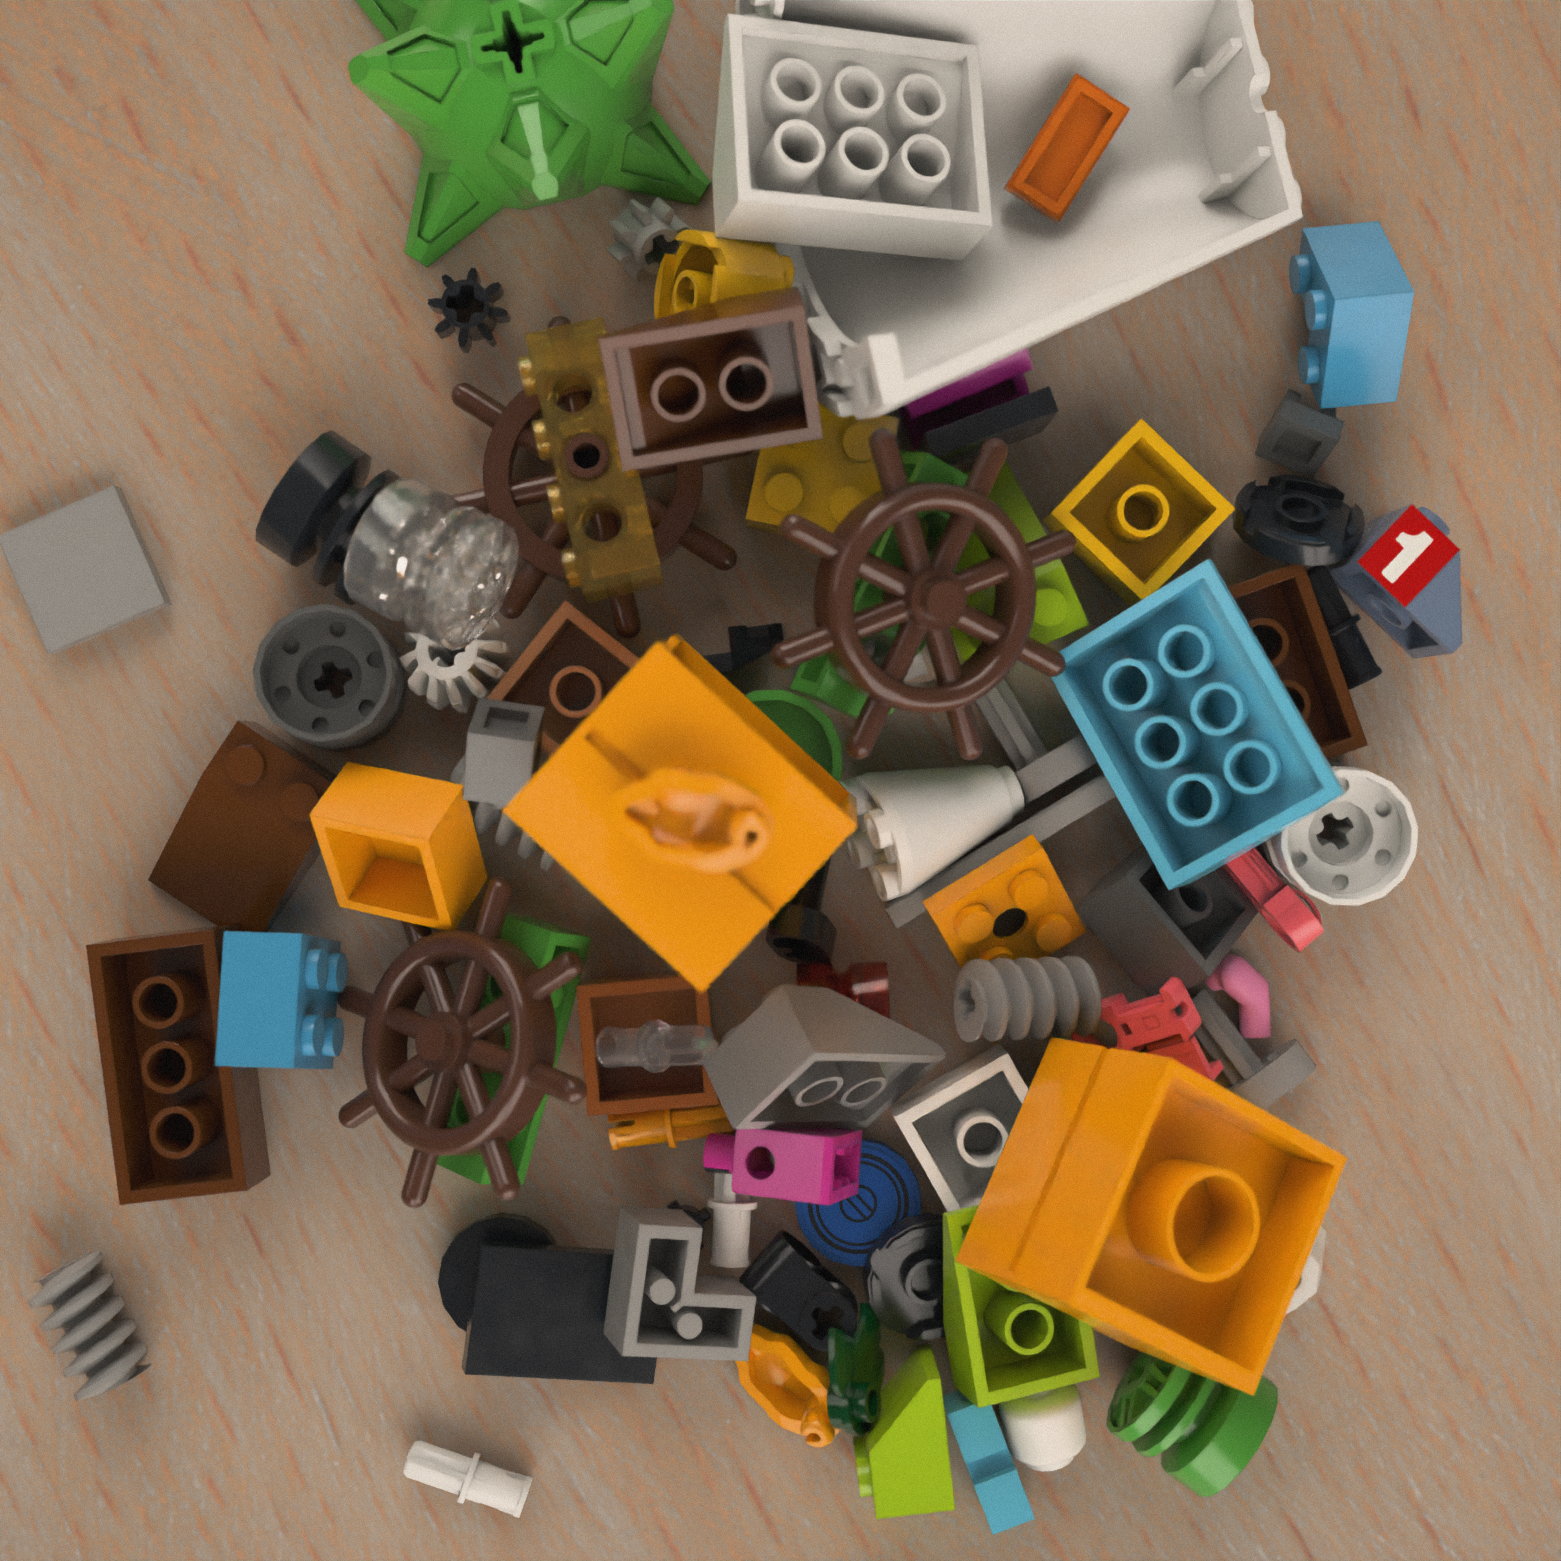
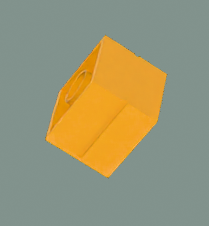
M678 633L671 636L666 643L663 640L656 642L503 810L504 813L701 993L858 826L857 798ZM659 768L685 770L698 775L716 772L743 783L759 795L772 814L774 833L769 846L755 859L737 868L722 872H701L690 867H671L650 862L638 844L623 836L609 822L606 806L612 794L634 781L648 778Z
M1051 1037L955 1261L996 1282L1055 1307L1092 1326L1093 1330L1123 1345L1254 1396L1347 1157L1172 1058L1117 1048L1108 1049L1100 1045Z

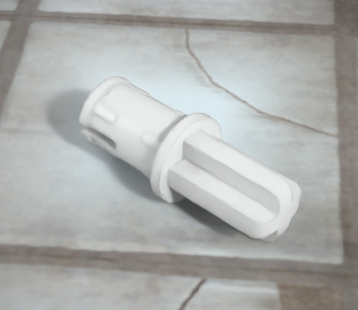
M715 1173L714 1197L708 1198L707 1207L713 1208L712 1256L710 1257V1264L725 1268L748 1267L751 1262V1257H749L751 1210L757 1208V1200L751 1198V1195L737 1194L732 1191V1174Z
M421 1440L415 1441L411 1446L403 1471L407 1478L459 1495L458 1503L463 1504L464 1500L468 1499L496 1508L517 1518L520 1517L533 1477L524 1476L479 1460L481 1455L475 1452L472 1459Z

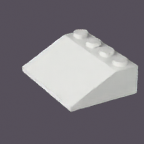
M728 13L724 21L712 172L715 237L962 261L992 227L978 45Z

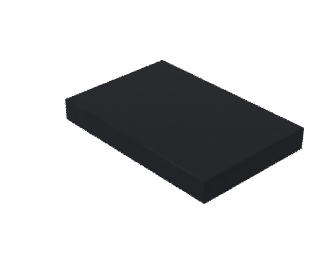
M479 1240L462 1360L464 1374L654 1384L657 1357L622 1356L603 1334L614 1249Z

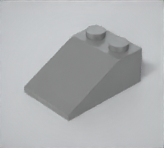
M787 983L768 991L762 997L761 1005L742 1024L727 1031L722 1037V1044L702 1063L733 1129L867 1128L947 1055L940 1044L829 988L796 986L793 983Z

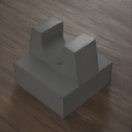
M1289 389L1260 435L1255 455L1314 478L1340 440L1344 421L1336 418V408H1325L1317 411L1300 404L1301 394Z

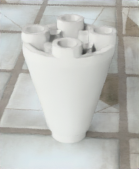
M992 765L869 772L839 782L857 798L858 826L845 839L849 857L856 869L860 870L868 867L875 890L883 902L909 894L1010 825L1013 816L1022 814L1024 811V796L1015 773L1008 766L995 768Z

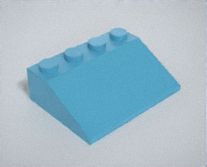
M1210 559L1202 562L1059 651L1065 658L1066 666L1060 675L1051 677L1168 890L1198 880L1346 793L1213 561Z

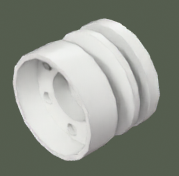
M1328 761L1346 793L1261 843L1259 846L1265 861L1285 881L1331 905L1359 906L1384 897L1405 878L1417 853L1418 825L1410 802L1391 781L1358 767H1353L1339 761ZM1325 815L1337 820L1330 827L1333 837L1329 841L1317 836L1324 829L1321 818Z

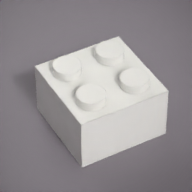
M999 1043L890 1106L894 1119L948 1212L980 1204L1028 1092V1088L1010 1056Z

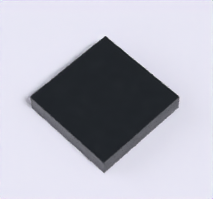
M1050 386L926 432L916 452L929 453L943 462L954 466L977 457L983 443L988 438L999 437L1009 445L1041 433L1059 411Z

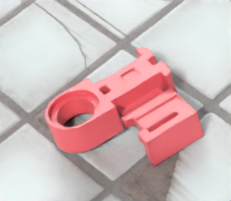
M1170 977L1159 989L1160 994L1128 1003L1123 992L1101 999L1102 1011L1100 1019L1109 1023L1115 1030L1117 1035L1116 1045L1103 1044L1093 1034L1085 1037L1079 1036L1075 1030L1070 1035L1072 1041L1100 1045L1108 1049L1117 1048L1140 1052L1146 1046L1147 1049L1143 1053L1172 1058L1211 1081H1214L1224 1068L1220 1060L1208 1063L1195 1035H1193L1201 1025V1017L1184 983L1178 977ZM1180 1005L1181 1013L1176 1014L1174 1009Z

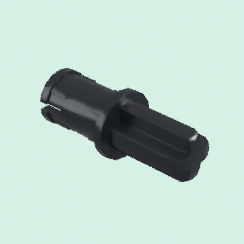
M1319 565L1307 569L1309 580L1348 690L1380 675L1383 671L1375 662L1356 624L1361 618L1358 613L1353 615L1350 613L1328 568L1325 565Z

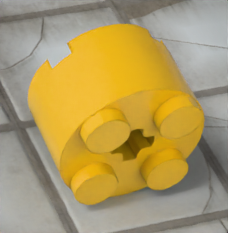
M684 230L674 238L675 240L683 241L676 254L665 253L660 263L654 292L655 319L730 297L790 288L794 282L793 262L789 256L778 254L770 242L715 237V232Z

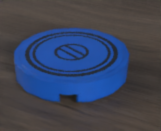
M862 1138L858 1194L831 1205L795 1201L799 1227L810 1245L831 1261L855 1267L865 1265L869 1249L885 1229L905 1217L920 1215L922 1207L918 1180L904 1156L886 1143L869 1138L868 1140Z

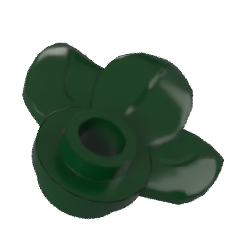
M860 1303V1317L853 1338L839 1328L828 1329L830 1378L827 1393L828 1417L834 1428L844 1429L850 1436L865 1435L871 1423L877 1421L881 1408L880 1391L885 1373L884 1351L879 1347L881 1325L875 1311L868 1303Z

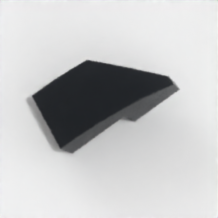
M782 623L746 627V625L728 627L731 652L703 655V657L723 676L737 671L767 655L776 644L784 641Z

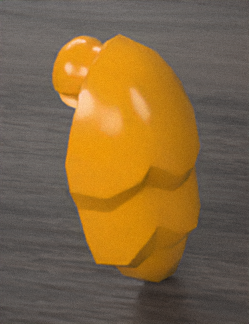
M659 768L648 778L634 781L612 794L606 806L609 822L623 836L638 844L650 862L671 867H690L701 872H722L737 868L755 859L769 846L774 833L772 814L759 795L743 783L716 772L698 775L685 770Z
M753 1322L748 1361H735L738 1367L740 1384L779 1426L796 1434L807 1436L805 1441L811 1446H828L840 1429L834 1428L828 1417L827 1393L830 1378L827 1368L813 1362L789 1335L775 1333Z

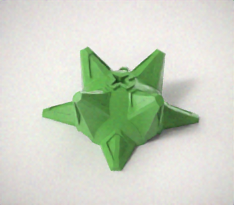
M356 0L387 41L351 59L348 64L351 83L407 131L423 154L404 253L428 268L503 208L527 210L538 206L550 205L583 197L601 185L697 206L711 185L710 180L651 104L653 77L674 12L673 0ZM518 54L523 55V59H521L523 67L522 73H518L517 67H519L517 60Z

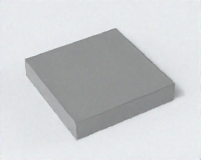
M117 486L108 487L0 534L1 548L47 653L58 654L171 605V601L123 491Z

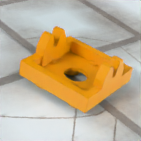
M1033 834L922 901L928 912L927 915L938 930L937 932L960 969L963 968L966 962L978 958L992 961L996 958L1016 960L1020 957H1029L1037 960L1041 957L1049 956L1087 932L1044 848ZM1012 908H1019L1025 911V922L1016 933L1005 937L997 936L993 933L994 921L1002 912Z

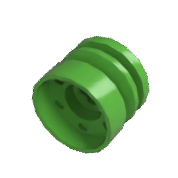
M1139 1351L1115 1390L1108 1408L1106 1425L1110 1433L1121 1441H1132L1134 1448L1142 1456L1155 1457L1161 1453V1465L1167 1474L1199 1497H1211L1226 1488L1243 1471L1259 1449L1271 1426L1276 1411L1278 1388L1270 1379L1262 1374L1253 1396Z

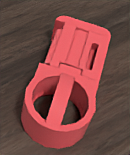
M1255 848L1221 866L1256 907L1271 928L1294 951L1299 953L1324 932L1321 915L1314 902L1301 891L1292 889L1288 884H1285ZM1299 897H1301L1304 901L1308 903L1310 909L1301 901Z

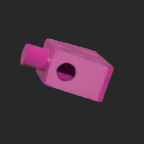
M850 1128L737 1129L735 1135L710 1133L704 1146V1169L706 1172L732 1174L731 1187L732 1191L737 1194L831 1205L858 1194L863 1130ZM771 1152L775 1158V1166L771 1160Z

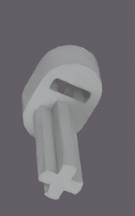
M1005 677L990 692L974 701L1016 771L1015 775L1024 796V805L1098 763L1082 734L1049 752Z
M1206 987L1190 995L1202 1021L1194 1035L1213 1061H1221L1224 1067L1221 1072L1230 1082L1225 1088L1228 1091L1264 1110L1300 1084L1316 1069V1064L1297 1039L1284 1043L1260 1060ZM1180 1005L1175 1008L1178 1014L1181 1013Z

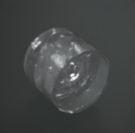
M413 477L399 479L381 491L364 512L351 538L345 559L344 586L351 600L396 622L404 620L408 629L428 637L429 640L445 648L455 651L468 646L481 635L498 613L511 587L518 563L519 541L515 528L493 516H487V514L470 505L460 507L458 500Z

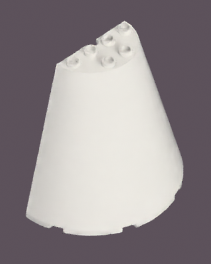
M1252 0L735 1V14L978 45L992 227L962 261L771 243L778 254L789 256L793 262L794 282L792 287L797 286L805 305L818 401L839 417L855 415L856 419H866L890 412L1281 230L1303 217L1301 189L1292 175L1285 147L1286 132L1284 124L1277 116L1276 110L1267 111L1261 98L1269 86L1270 69L1266 58L1262 56L1254 26V6ZM1078 73L1129 107L1130 110L1060 222L1055 223L1003 188L1071 78Z

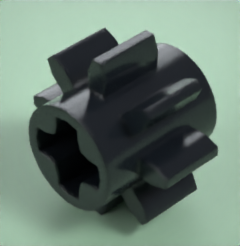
M476 268L469 270L467 280L454 282L448 275H443L442 279L446 290L442 295V299H428V305L432 311L443 314L445 317L434 329L438 336L444 339L456 332L459 335V347L464 353H469L472 341L485 339L489 345L493 347L497 345L492 333L497 322L508 323L511 321L508 311L495 307L493 304L504 294L500 283H492L484 289L481 286L480 275ZM470 299H476L483 313H472L469 323H464L456 310L466 309Z

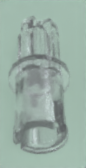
M651 1020L642 1027H605L597 1036L595 1047L598 1061L605 1068L643 1066L645 1070L651 1073L664 1072L670 1066L706 1065L710 1061L711 1054L717 1053L718 1041L713 1040L712 1030L706 1025L669 1026L662 1020Z

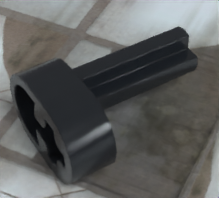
M832 854L769 920L765 940L777 955L788 961L810 966H824L831 963L837 930L829 918L821 913L820 910Z

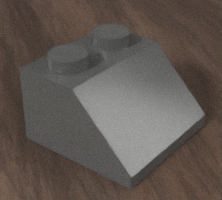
M1143 843L1106 873L1074 908L1086 922L1092 933L1101 940L1127 971L1132 981L1142 989L1147 997L1160 994L1159 989L1170 977L1181 979L1186 989L1208 978L1259 912L1222 867L1190 884L1168 890Z

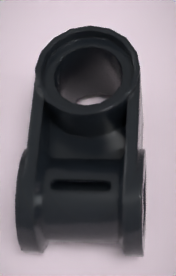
M780 1230L739 1277V1282L757 1296L756 1302L773 1315L778 1316L810 1346L819 1351L828 1352L829 1328H839L853 1338L857 1327L858 1314L856 1296L848 1286L823 1266L819 1259L802 1242L790 1233ZM835 1305L841 1308L840 1324L832 1319L824 1325L817 1322L818 1306L827 1312Z

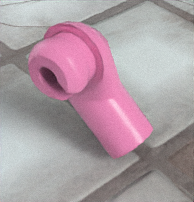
M1227 954L1212 974L1204 980L1205 984L1212 991L1223 989L1238 1002L1239 1032L1244 1038L1271 1037L1270 994L1266 978L1241 956Z

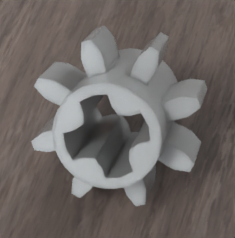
M657 197L650 208L640 205L635 199L630 200L629 207L622 211L617 219L611 220L609 223L614 228L613 233L616 242L611 244L607 251L620 265L624 264L623 269L635 281L640 282L647 272L657 275L664 254H676L683 242L674 238L680 232L690 228L676 215L674 216V209L661 198Z

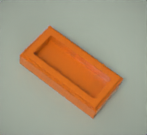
M1076 73L1071 78L1003 189L1053 222H1060L1130 108Z

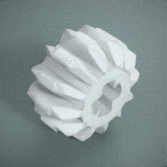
M445 602L441 618L438 620L429 612H421V623L425 626L421 634L417 632H404L405 641L415 650L399 657L401 667L408 673H412L407 681L408 687L417 696L426 695V702L434 709L443 710L451 703L452 707L459 713H467L473 695L478 699H486L490 694V691L486 688L490 682L498 684L506 673L497 665L513 657L509 646L504 642H500L504 635V629L495 619L485 621V613L475 605L470 604L461 613L454 603ZM459 650H465V652L458 653ZM454 662V665L448 666V663Z

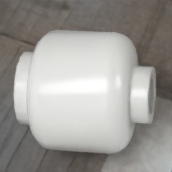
M1075 1384L999 1403L1003 1436L1011 1456L1033 1470L1042 1472L1054 1471L1067 1466L1086 1443V1425L1081 1394Z

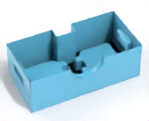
M959 1390L944 1395L943 1403L947 1417L970 1473L992 1535L1035 1519L992 1405L977 1408Z

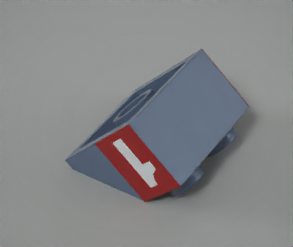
M1413 504L1375 517L1364 528L1360 544L1353 555L1336 564H1330L1327 568L1336 586L1413 659L1452 654L1462 644L1460 549L1447 537L1450 534V529L1437 514L1425 507L1417 509Z

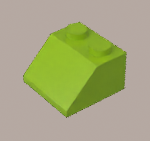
M921 1344L916 1346L881 1390V1408L877 1421L871 1423L868 1432L864 1436L853 1437L860 1498L873 1496L876 1519L955 1510L941 1378L931 1344Z

